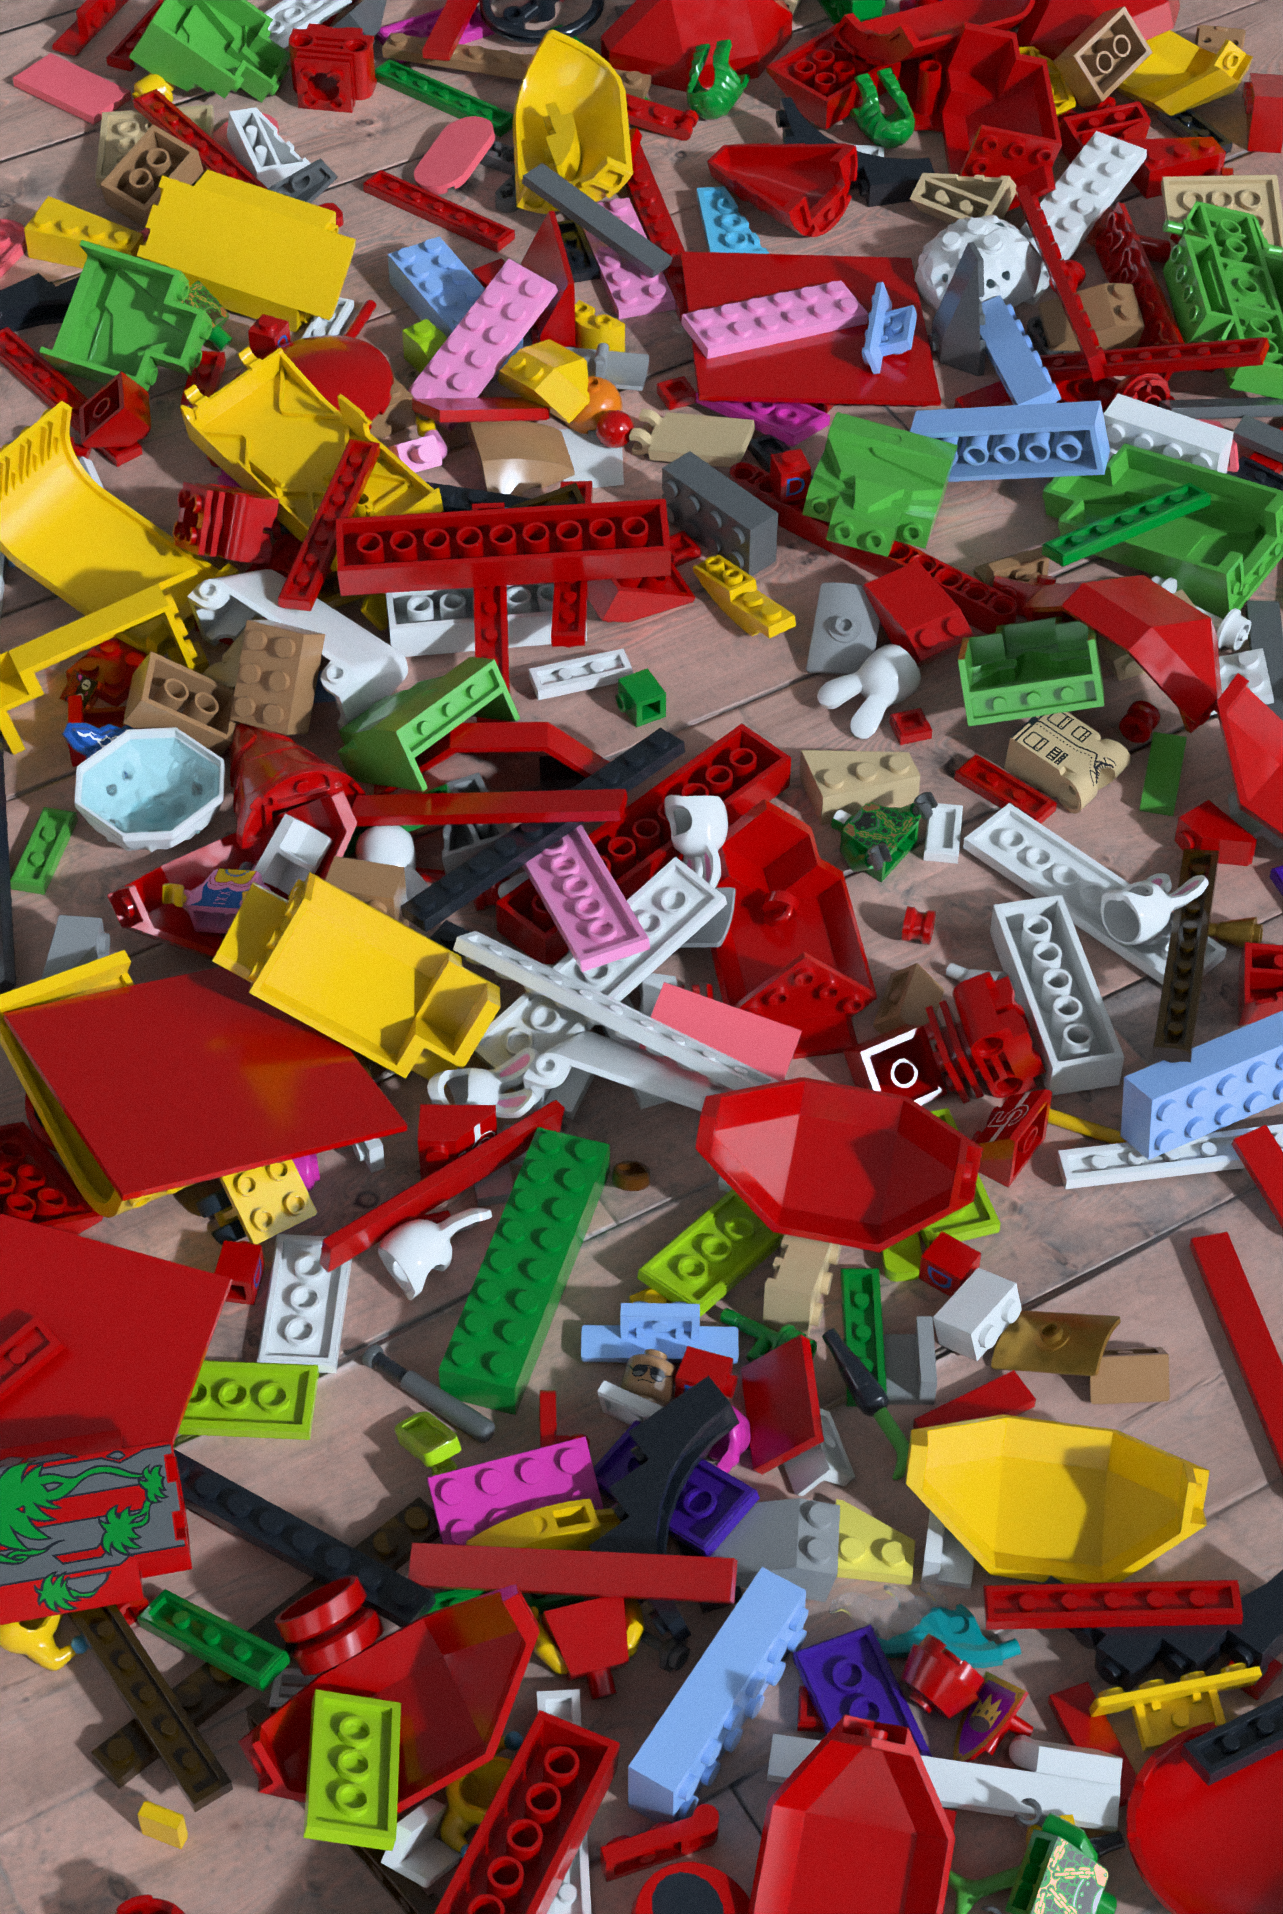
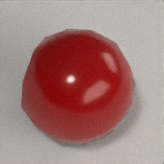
M608 410L598 420L596 436L601 444L609 448H621L630 442L629 434L632 428H634V424L629 415L623 411Z

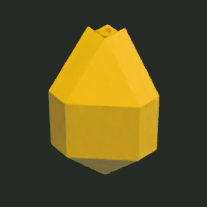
M1169 30L1146 40L1153 53L1116 90L1130 99L1140 101V103L1172 116L1234 93L1247 73L1253 56L1243 52L1228 39L1224 41L1218 53L1215 54L1198 47Z
M1002 1414L911 1430L906 1463V1485L990 1575L1045 1582L1050 1576H1053L1063 1583H1108L1123 1581L1207 1526L1203 1508L1210 1470L1115 1429Z

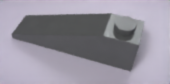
M362 0L342 17L333 28H363V35L374 36L380 31L387 0Z
M320 158L267 189L312 203L338 176Z
M969 242L933 319L932 334L928 335L931 352H935L941 364L975 376H984L986 341L980 340V325H985V314L979 297L985 295L984 260L975 243Z

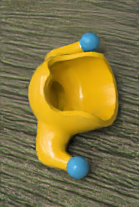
M64 1614L0 1625V1647L11 1653L25 1654L49 1671L61 1669L76 1654H83L88 1650V1646L81 1635L75 1636L70 1645L62 1648L56 1646L53 1635Z
M511 1731L506 1736H501L493 1760L446 1786L448 1808L441 1826V1838L447 1846L459 1852L462 1859L470 1845L465 1839L467 1831L475 1824H481L513 1762L511 1759L497 1757L496 1755L504 1749L516 1751L523 1743V1737L516 1731Z

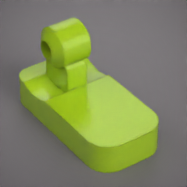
M918 1232L881 1251L884 1274L890 1281L901 1282L919 1279L922 1252Z
M418 1412L395 1426L394 1430L399 1444L415 1458L420 1459L426 1467H432L433 1476L458 1470L454 1460L450 1459V1457L461 1451L457 1434L430 1412Z

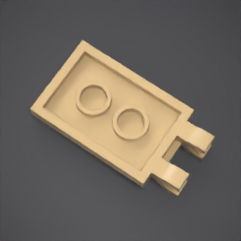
M642 409L639 414V421L648 423H645L642 429L632 428L629 437L632 441H639L635 442L632 448V455L649 454L650 460L673 462L691 451L711 466L731 468L732 465L741 462L754 434L755 424L754 420L671 412H666L663 418L653 410Z

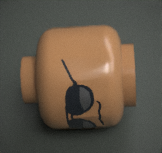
M646 1349L644 1354H636L629 1358L620 1388L660 1406H665L671 1398L677 1371L674 1365L667 1361L665 1353L654 1349Z

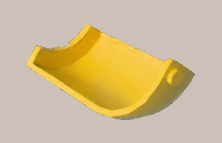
M556 30L547 31L536 49L521 82L513 113L516 207L541 214L559 210L522 184L523 175L541 163L549 167L543 149L548 148L545 136H549L543 117L548 115L545 104L556 101L561 115L571 112L573 114L580 141L581 157L574 180L569 181V183L597 202L606 196L608 199L612 197L633 175L626 91L621 77L610 63L593 49Z

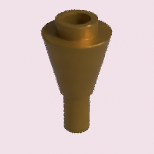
M1257 917L1221 921L1220 923L1210 922L1208 936L1218 937L1222 941L1243 948L1245 942H1262L1263 924H1257Z

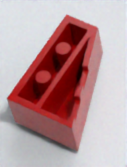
M1250 73L1249 82L1244 81L1242 92L1244 106H1246L1245 114H1247V151L1281 153L1283 143V75Z
M1140 101L1063 117L1060 129L1061 150L1069 164H1071L1096 131L1122 141L1124 139H1146L1151 120Z
M1213 137L1124 139L1125 142L1147 149L1146 159L1130 179L1145 199L1162 196L1161 182L1163 177L1220 176L1221 167H1224L1226 152Z
M1244 943L1239 961L1238 1026L1251 1024L1283 1011V945Z

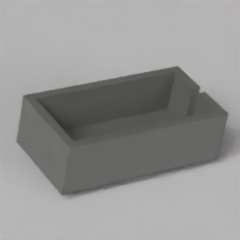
M691 451L662 468V490L664 492L662 499H666L669 523L685 531L690 538L706 547L712 554L721 555L751 576H754L776 561L778 513Z

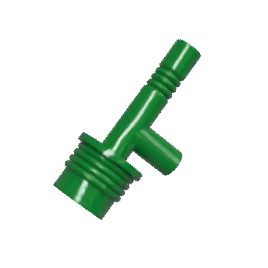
M725 1308L721 1313L720 1321L730 1327H737L738 1330L757 1339L746 1356L750 1363L767 1354L771 1347L772 1351L800 1334L810 1339L812 1359L816 1354L817 1342L807 1337L805 1333L796 1330L791 1324L785 1325L778 1332L729 1308Z

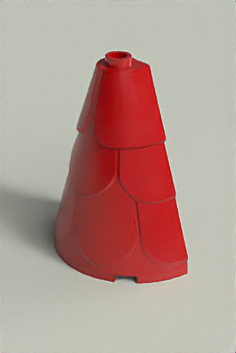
M846 143L723 145L707 161L711 176L738 198L750 202L761 212H765L798 234L809 237L821 236L830 231L839 222L852 198L851 195H848L851 181H856L858 168L856 145Z
M240 723L235 727L233 741L230 744L231 787H233V807L236 813L237 843H239L241 849L270 842L274 835L272 811L319 799L340 791H344L352 808L357 795H366L352 777L340 771L338 767L322 760L309 750L296 744L289 737L244 723Z

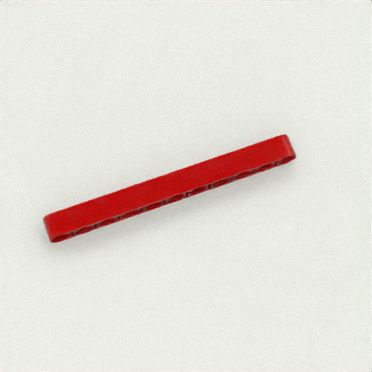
M740 462L731 466L729 479L778 513V526L878 578L919 561L959 606L967 623L986 634L996 633L997 626L1016 623L1017 602L1012 597L906 543L894 540L889 556L886 557L828 541L826 537L830 522L802 515L806 498L780 504L770 485V473L747 462Z

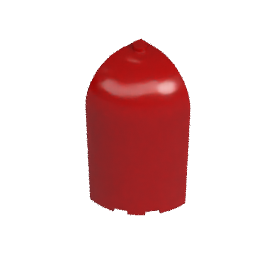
M942 0L863 22L854 13H851L842 18L832 33L849 53L866 59V63L879 66L894 64L954 47L963 22L1008 31L1030 13L1035 0Z

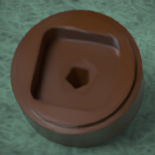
M622 1161L613 1167L612 1183L615 1187L625 1191L644 1190L650 1184V1169L638 1161Z

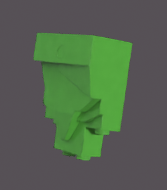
M164 0L129 56L130 59L150 73L161 76L165 81L183 90L189 91L190 89L201 87L207 92L214 91L225 99L231 90L236 93L240 87L261 103L268 94L271 96L275 94L281 85V82L277 79L282 81L290 69V66L287 65L290 53L269 39L272 32L268 30V27L273 19L247 0Z
M81 240L80 247L88 257L54 347L51 350L41 346L40 354L57 371L104 385L122 371L148 391L150 385H154L158 376L157 366L191 376L193 369L197 368L201 362V348L204 340H207L211 335L212 319L205 310L181 303L186 300L190 289L189 281L182 271Z
M837 412L829 429L825 450L809 485L802 515L830 522L826 540L888 557L894 540L926 549L944 500L958 445Z
M1062 616L1000 625L997 626L996 633L962 639L958 665L968 726L1104 706V687L1098 636L1094 630L1078 620L1063 623Z
M468 657L444 676L419 681L408 690L385 696L358 717L338 730L345 746L338 750L337 753L347 774L356 782L423 792L428 787L415 761V757L469 717L517 722L521 718L495 659Z

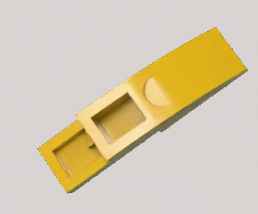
M556 101L545 104L548 115L543 117L547 133H549V136H545L548 148L543 149L544 156L551 170L566 181H573L578 171L581 157L580 141L572 112L561 115Z
M721 555L711 556L704 562L693 566L694 574L711 598L750 636L762 633L770 639L796 626L793 613L758 591L754 577Z
M590 1498L545 1506L507 1519L467 1540L466 1545L591 1551L589 1545L619 1525L620 1521L611 1508L595 1510Z

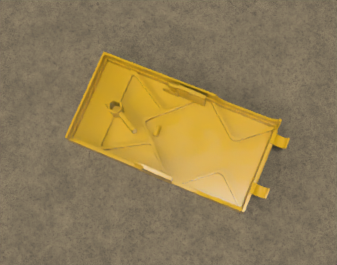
M249 346L239 352L238 357L248 370L210 397L202 395L195 384L184 391L186 398L194 406L193 409L185 405L180 406L189 439L243 489L255 490L263 495L279 499L276 519L302 543L349 439L380 443L379 457L352 518L438 513L444 510L440 489L436 488L434 490L370 433L369 425L373 422L365 416L364 412L342 394L337 396L340 411H338L294 365L281 347L263 360L257 358ZM337 553L330 567L333 571L337 570Z

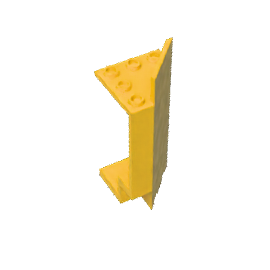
M207 170L194 186L162 175L158 186L161 194L158 206L152 205L146 228L150 229V233L144 244H140L137 253L138 257L182 271L189 281V286L199 280L217 298L224 309L254 319H258L262 314L286 320L289 321L290 331L296 333L304 323L309 322L311 315L326 320L332 318L356 247V239L338 234L339 228L336 225L335 211Z
M196 567L0 654V730L13 755L26 749L8 711L44 695L35 673L161 616L188 669L197 672L192 660L198 657L190 639H183V637L188 635V632L181 617L174 618L176 613L179 612L171 594L166 596L163 594V591L196 577L198 574Z
M309 872L305 881L298 878L288 895L289 900L252 882L212 962L251 982L250 994L405 1079L410 1071L430 1080L434 1074L439 1072L457 1070L458 1067L464 1069L501 1007L500 987L462 967V957L311 872Z

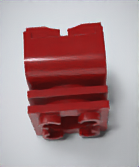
M309 23L307 29L293 28L289 37L292 85L294 92L297 93L298 108L352 113L353 107L356 104L355 100L370 98L377 85L373 52L374 36L363 35V28L355 27L333 28L322 24Z
M183 481V488L179 491L177 504L180 508L178 521L175 522L173 527V538L176 546L197 555L204 556L206 554L211 557H216L217 555L228 560L256 564L270 563L272 552L271 534L264 533L263 528H272V524L277 516L279 499L263 495L255 490H247L235 486L210 483L206 485L201 483L193 484Z
M990 971L959 983L954 988L952 996L960 1021L956 1022L946 1000L939 1002L946 1023L944 1027L933 1006L925 1008L930 1021L924 1024L929 1041L936 1040L934 1047L937 1051L933 1052L934 1059L940 1073L948 1072L949 1075L945 1076V1081L951 1093L957 1091L963 1104L970 1102L963 1080L965 1077H967L977 1099L984 1096L977 1076L978 1072H981L991 1094L997 1098H1006L1010 1095L1021 1094L1037 1088L1033 1077L1046 1073L1040 1054L1032 1046V1030L1023 1007L1014 1000L1015 991L1008 976L994 981Z

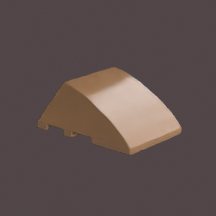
M528 421L469 422L465 426L471 450L475 452L482 475L484 491L523 497L522 492L533 487L543 489L575 475L562 431L554 427Z

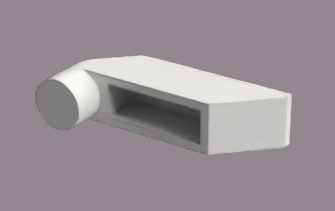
M1026 1735L1016 1736L1011 1741L1009 1747L1010 1758L1016 1765L1037 1773L1120 1785L1123 1761L1121 1757L1098 1749L1033 1740Z

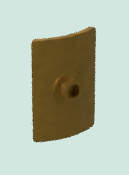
M1022 1310L1017 1320L1010 1323L999 1336L993 1353L991 1367L996 1370L1097 1376L1107 1342L1115 1328L1121 1323L1120 1316Z

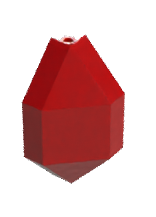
M636 0L601 35V57L616 70L637 71L641 74L651 75V84L687 92L690 80L689 72L692 68L693 53L696 52V46L701 44H710L711 46L703 70L698 78L703 88H710L714 83L713 54L717 41L729 39L732 43L729 65L737 75L747 74L750 76V79H754L762 74L766 66L773 61L792 38L793 14L783 0Z
M1035 0L1032 10L1024 18L1017 32L1019 47L1034 46L1040 51L1041 55L1054 61L1103 12L1123 6L1127 9L1144 39L1148 40L1174 28L1180 10L1179 0Z
M1136 575L1044 585L1022 607L1027 621L1052 618L1059 611H1065L1127 652L1178 707L1185 729L1190 734L1199 725H1203L1213 711L1217 712L1216 702L1222 694L1218 639L1212 619L1146 576Z
M1237 673L1218 698L1216 710L1238 807L1283 840V720L1248 688L1249 680Z
M550 722L461 723L415 757L421 774L456 753L544 751L586 778L609 763L608 760ZM374 784V795H387L399 788Z
M344 791L331 793L273 816L274 833L286 813L309 824L333 840L315 873L316 876L323 880H326L334 856L343 857L357 825ZM236 832L158 866L111 892L107 896L121 928L213 960L226 934L196 932L187 908L175 906L174 903H162L163 885L170 883L180 884L184 886V890L192 891L204 883L216 869L238 870L243 862H251L257 865L269 842L241 849L239 843H237ZM264 882V885H267L271 892L289 900L288 894Z
M806 1077L706 1096L700 1114L695 1149L772 1232L875 1252H881L974 1202L976 1182L983 1152L981 1146L908 1096Z
M517 1584L425 1614L365 1648L345 1662L321 1673L238 1741L259 1779L258 1792L305 1803L311 1709L315 1690L401 1703L397 1814L493 1760L540 1632L538 1622Z
M845 1714L772 1794L767 1803L748 1914H943L956 1837L908 1727L875 1722Z

